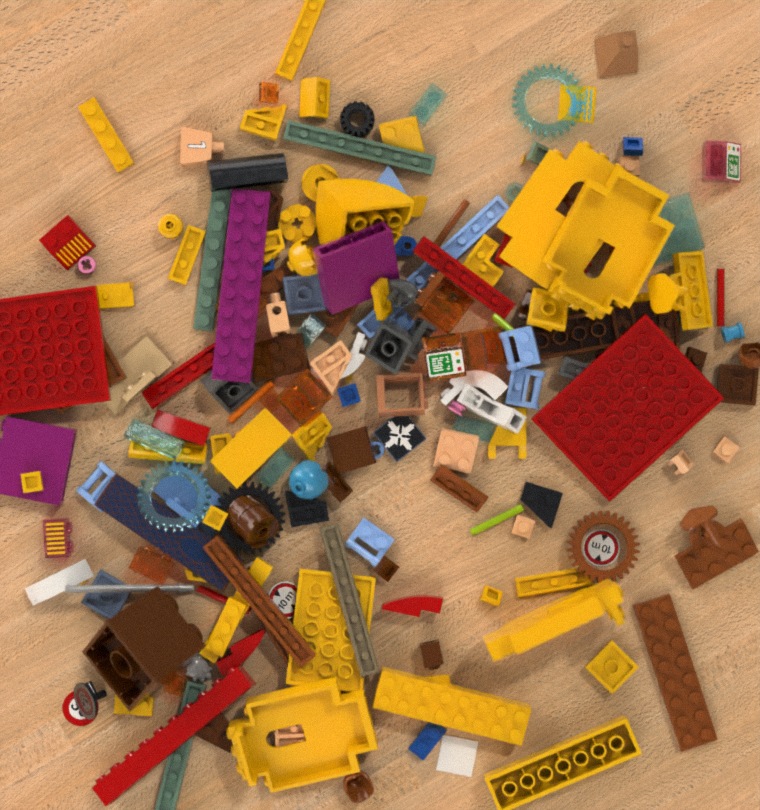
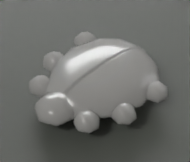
M198 654L186 666L185 676L188 677L190 675L194 682L197 679H200L201 683L205 679L210 680L212 678L211 671L213 670L212 666H208L210 660H205L202 658V655Z

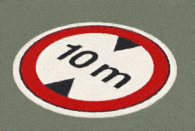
M605 529L592 531L587 535L583 543L585 558L596 566H607L613 563L620 552V544L617 537Z
M280 582L272 587L269 596L284 615L290 619L294 617L298 586L291 582Z

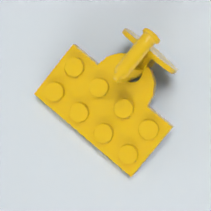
M703 251L672 254L675 273L670 276L665 273L652 275L648 280L649 292L637 294L633 303L650 301L652 311L657 314L670 312L672 308L680 311L682 330L713 327Z

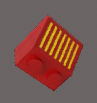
M69 215L39 239L48 252L67 271L96 247L94 242Z

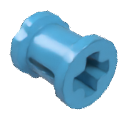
M737 322L736 325L727 328L725 326L721 327V334L725 343H729V340L736 338H745L741 322Z

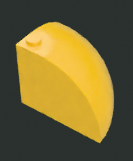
M361 179L318 181L316 226L320 246L384 221L392 230L395 245L402 235L401 231L405 224L408 225L415 202L405 193L374 181Z

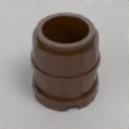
M243 495L238 497L227 509L228 522L235 532L241 535L252 548L265 546L267 544L266 540L269 537L273 539L279 529V521L276 517L268 512L266 507L252 496Z

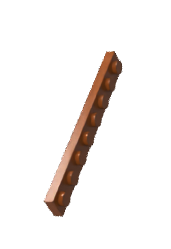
M219 534L202 547L300 667L316 656V652Z

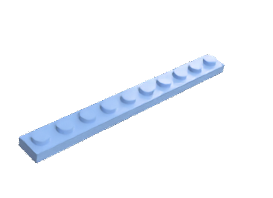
M497 195L451 237L441 249L457 259L504 216L509 206ZM424 262L406 281L416 285L418 290L421 287L425 289L429 284L427 279L433 272L437 274L438 270ZM392 303L393 312L384 321L391 320L404 307H395ZM373 309L357 326L371 339L383 321L377 320Z

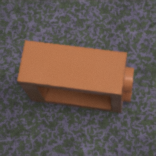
M422 373L376 375L379 417L425 415V409H428V397H424L423 390H427V379H423ZM418 383L419 408L386 409L385 385Z

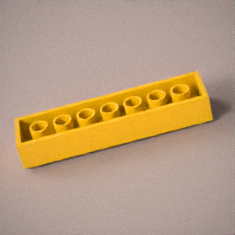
M384 666L381 667L372 700V708L520 746H522L532 710L529 703Z
M622 715L483 775L497 809L511 810L642 753L628 719L625 715Z

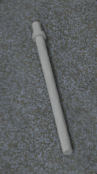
M182 582L177 584L66 585L65 593L149 592L158 586L162 592L182 594V592H193L194 585L182 584Z

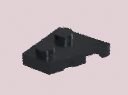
M525 482L520 500L548 527L552 528L563 493Z

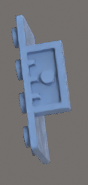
M175 462L153 491L166 501L165 504L195 528L198 526L210 537H214L218 531H214V528L206 525L202 520L210 505H221L217 498H224L182 464Z

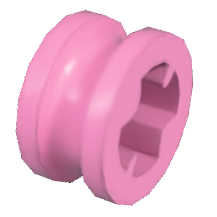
M84 256L79 260L78 268L83 273L91 274L96 269V262L93 258ZM87 260H90V265H92V268H87V270H84L85 266L82 265L83 262H87Z
M451 400V405L447 406L448 409L460 416L463 415L462 411L466 410V407L454 400Z

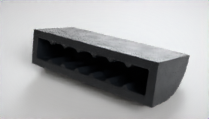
M283 153L206 162L211 192L282 184L288 181L287 165Z

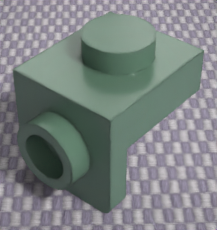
M533 142L526 160L539 165L550 148L538 142Z

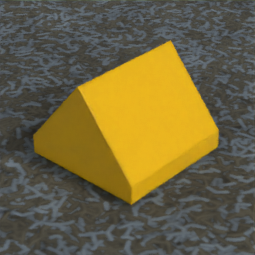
M485 585L479 601L499 607L503 592Z

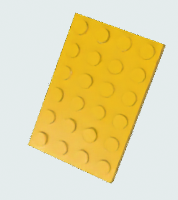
M300 569L293 626L316 652V656L300 667L289 654L286 684L299 686L337 677L341 691L353 692L363 689L364 677L360 676L332 572ZM353 575L368 632L370 633L376 577Z

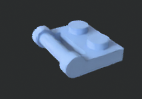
M532 325L498 333L499 339L502 340L507 360V371L541 363ZM510 336H514L520 359L518 362L514 361L509 341Z
M527 368L511 370L505 404L539 410L540 404H538L545 372ZM532 375L535 376L531 401L526 402L529 377Z
M102 461L97 464L98 467L85 483L76 489L94 507H96L94 505L116 474ZM105 472L107 477L92 494H89L88 490Z
M363 517L344 546L348 549L349 547L371 562L370 565L375 568L395 539ZM356 537H359L377 550V555L374 556L354 541Z

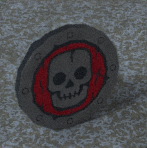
M92 681L78 683L74 687L76 705L85 718L89 720L94 719L98 714L97 700L106 697L107 693L104 689L97 692Z

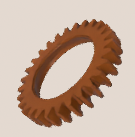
M602 510L598 511L597 516L594 512H591L590 518L584 515V522L581 520L577 521L580 527H572L576 533H569L573 540L567 541L568 544L572 545L567 551L573 552L568 559H575L571 564L572 567L578 565L579 567L576 572L584 571L582 577L586 578L590 575L589 581L591 582L595 578L597 583L601 582L602 579L606 580L611 578L612 582H617L616 575L623 579L622 572L629 574L630 572L627 567H635L631 561H638V558L633 555L640 553L639 550L634 549L640 545V543L634 542L639 536L631 534L635 528L628 529L631 522L623 523L625 517L621 516L617 519L616 512L611 517L610 511H606L605 515H603ZM595 525H612L619 529L625 537L627 544L626 555L623 561L613 569H596L590 566L582 555V539L585 533Z

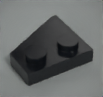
M285 491L291 528L329 521L326 501L316 498L312 500L301 499L292 491Z

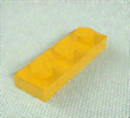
M187 225L168 279L187 285L206 231Z
M232 596L228 598L206 649L222 657L225 655L248 604Z

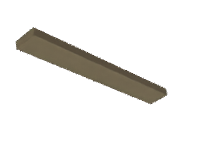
M336 523L319 528L360 676L364 677L378 673L380 671L339 525Z

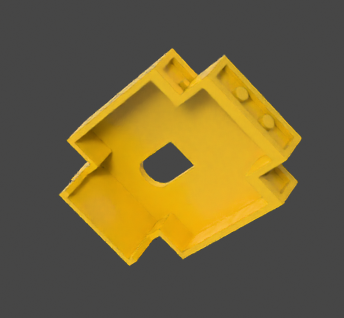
M579 141L566 160L563 158V153L557 149H554V151L550 149L496 226L511 237L499 258L546 290L553 282L559 270L555 273L547 269V264L542 262L566 218L555 209L574 183H585L588 178L605 186L614 167H620L625 170L620 164L615 163L614 165L609 162V157L604 153H596L592 150L593 146L586 141H583V143ZM598 239L583 270H585L604 241Z
M614 167L605 186L587 178L542 262L547 264V269L555 273L559 270L548 289L552 293L551 297L559 302H562V300L569 302L568 307L576 311L579 309L586 311L585 316L594 321L596 317L602 320L605 313L610 315L613 307L610 306L612 300H614L612 304L621 309L624 306L630 308L675 226L659 217L669 195L620 167ZM600 239L613 246L614 249L600 275L596 278H589L585 275L583 268L596 242Z
M606 579L591 587H582L502 624V628L483 636V639L495 662L512 653H522L602 616L605 610L610 620L614 619L616 625L620 626L625 623L623 618L626 616L622 607L618 604L624 602L622 597L625 595L620 585L615 583V581L612 582L610 579Z
M337 677L248 697L246 705H244L246 717L230 720L229 726L226 728L227 737L233 743V746H231L232 755L237 757L236 769L238 775H242L243 781H248L249 787L256 786L258 777L263 776L264 784L266 787L269 786L270 793L360 772L358 754L378 749V740L364 689L341 694ZM301 724L306 739L274 747L267 742L266 737L273 730Z

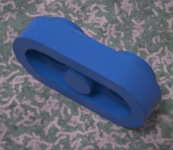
M401 236L394 245L396 256L413 255L412 250L417 245L416 240L412 237ZM410 243L411 248L408 250L405 249L404 244Z

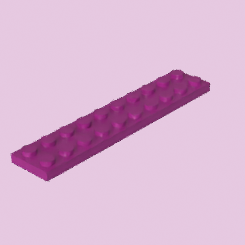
M232 189L212 380L251 383L271 192Z

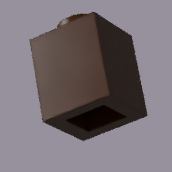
M439 640L420 643L424 667H429V670L440 668V665L444 663Z

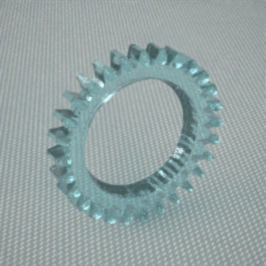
M550 63L548 69H546L545 64H542L541 70L534 66V73L528 69V77L522 74L521 79L523 82L517 81L516 84L520 88H514L513 90L518 95L512 96V100L517 101L512 104V108H518L514 115H521L517 121H525L523 128L530 125V133L536 129V136H539L540 132L543 131L544 137H547L548 132L551 133L552 137H555L556 130L562 135V128L568 132L570 130L568 124L575 126L576 123L573 119H580L577 113L583 112L584 109L579 106L584 105L585 101L579 99L584 97L585 93H578L583 86H576L579 79L572 80L574 73L566 75L567 68L561 72L560 65L554 70L552 63ZM544 78L556 79L563 83L571 97L570 109L566 116L552 124L540 123L533 119L525 105L526 93L530 86Z
M173 460L171 466L165 461L164 468L157 464L158 470L156 471L154 468H151L152 475L145 473L146 480L141 479L140 483L142 486L138 487V492L140 493L137 494V499L140 500L138 501V507H142L140 509L141 514H145V520L151 519L150 525L157 523V529L164 525L165 532L168 531L169 527H172L173 532H176V528L179 527L182 532L184 531V525L191 529V522L197 525V518L203 519L204 515L202 512L207 513L208 508L206 506H210V500L208 499L211 498V493L208 492L210 491V485H206L208 483L207 478L202 479L204 477L203 472L197 474V467L191 470L190 463L184 467L183 461L180 462L179 466H176L175 460ZM181 476L188 479L194 485L198 496L197 503L193 511L188 515L180 518H167L155 511L151 502V493L154 486L163 478Z

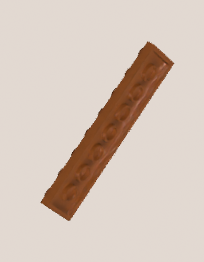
M668 593L633 605L681 752L718 740L671 595Z

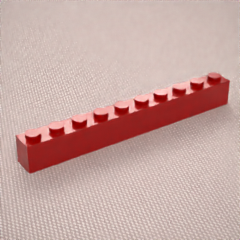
M233 666L230 668L223 680L219 678L211 684L213 687L208 692L204 690L197 696L198 700L194 704L190 702L182 708V714L179 716L175 714L167 721L169 724L165 728L161 726L153 732V738L150 740L147 738L138 745L140 748L136 752L132 750L124 756V762L121 764L119 762L110 768L111 772L107 776L103 774L95 780L97 784L92 789L105 806L112 804L256 685L243 666L237 668Z

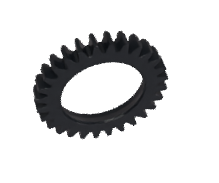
M246 481L243 483L242 488L239 487L233 490L231 487H228L230 494L223 491L222 494L225 499L217 498L221 505H214L227 513L229 505L235 499L243 495H254L263 499L268 504L271 513L279 521V524L285 523V520L280 519L281 516L285 515V512L279 511L284 506L283 504H276L280 498L273 499L275 492L272 491L268 494L269 487L266 486L262 490L261 483L255 488L254 481H251L249 487ZM225 520L219 535L221 538L225 537V543L230 542L229 548L232 549L236 546V553L243 548V554L245 555L248 549H250L251 554H254L255 548H252L244 540L236 538L229 531ZM279 526L278 530L283 531L284 529ZM276 533L274 537L280 538V535ZM269 537V539L266 540L267 544L264 547L269 549L268 542L275 544L274 539ZM262 547L257 548L258 551L261 553Z

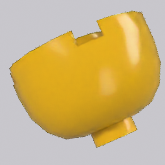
M305 237L296 241L291 246L288 252L289 261H287V264L291 271L295 270L301 276H311L318 272L313 252L314 248L312 245L307 246L305 242L308 240Z

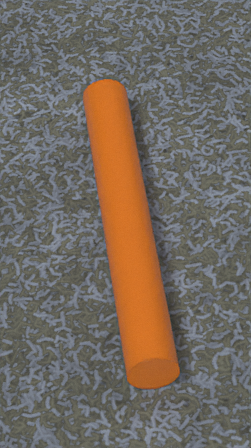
M269 379L228 417V420L233 424L275 384Z

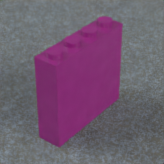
M384 221L313 249L323 302L331 314L373 299L371 286L380 277L387 278V280L400 279L392 230Z
M6 416V420H3L1 425L3 436L2 439L0 438V494L59 506L63 505L77 430ZM41 471L44 490L23 493L21 474Z

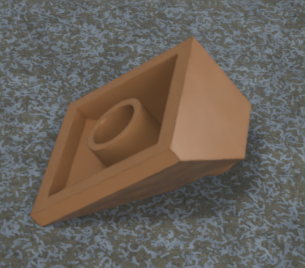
M635 30L617 32L595 39L599 77L638 72V46Z

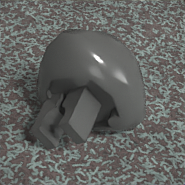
M389 279V294L386 299L388 301L391 299L395 307H407L415 301L419 290L410 281Z

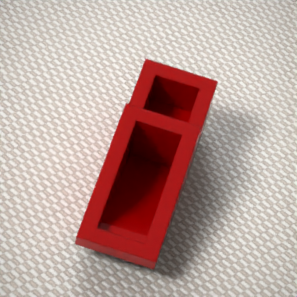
M158 409L151 427L202 446L206 445L211 427Z
M434 595L404 596L383 603L382 609L420 617L421 610L440 614L443 597Z
M264 628L230 645L229 648L232 653L216 662L222 676H225L226 672L233 666L237 668L253 653L266 632Z

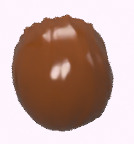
M759 342L741 344L738 358L746 368H760Z
M362 770L358 773L346 775L343 780L344 791L353 803L366 800L374 792V786L369 775Z

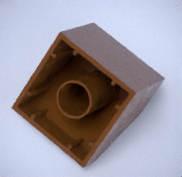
M158 586L108 619L82 651L129 712L147 700L178 674L206 647L202 642L203 636L199 628L192 623L186 622L178 612L179 606L174 597L167 593L164 594Z

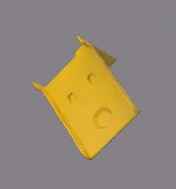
M134 282L96 285L100 309L135 307L133 297Z

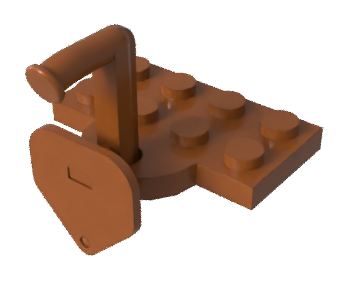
M713 505L690 509L680 522V526L684 531L691 530L689 535L691 547L676 554L674 557L692 589L759 552L744 521L740 518L724 527L720 522L713 519L718 514L717 509Z

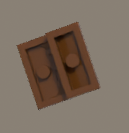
M366 426L327 437L337 474L376 463Z

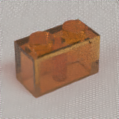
M148 545L138 547L129 569L164 585L175 562L171 561L172 558L164 553L161 555L155 553V549Z

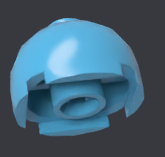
M304 460L291 471L289 485L297 497L312 500L320 496L327 489L328 476L325 471L323 472L319 468L320 465L318 463Z

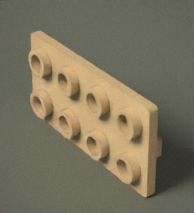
M146 336L118 361L127 378L110 387L111 401L104 403L114 414H118L172 365L170 360L149 337Z

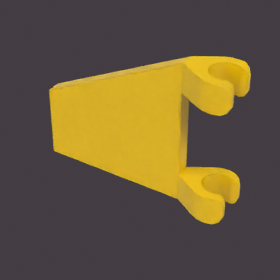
M511 407L526 416V408ZM526 420L518 434L500 426L496 428L488 444V459L496 458V446H518V459H526Z

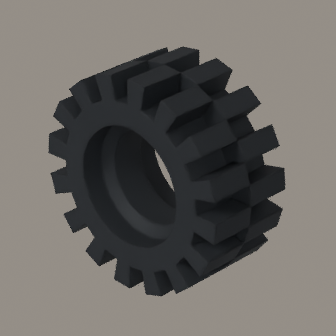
M354 101V103L350 102L343 108L340 114V123L345 133L356 137H364L373 129L375 117L373 110L368 104ZM356 112L363 114L365 117L364 124L359 127H355L350 123L351 115Z

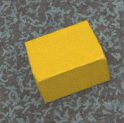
M428 196L410 197L415 202L411 217H422Z

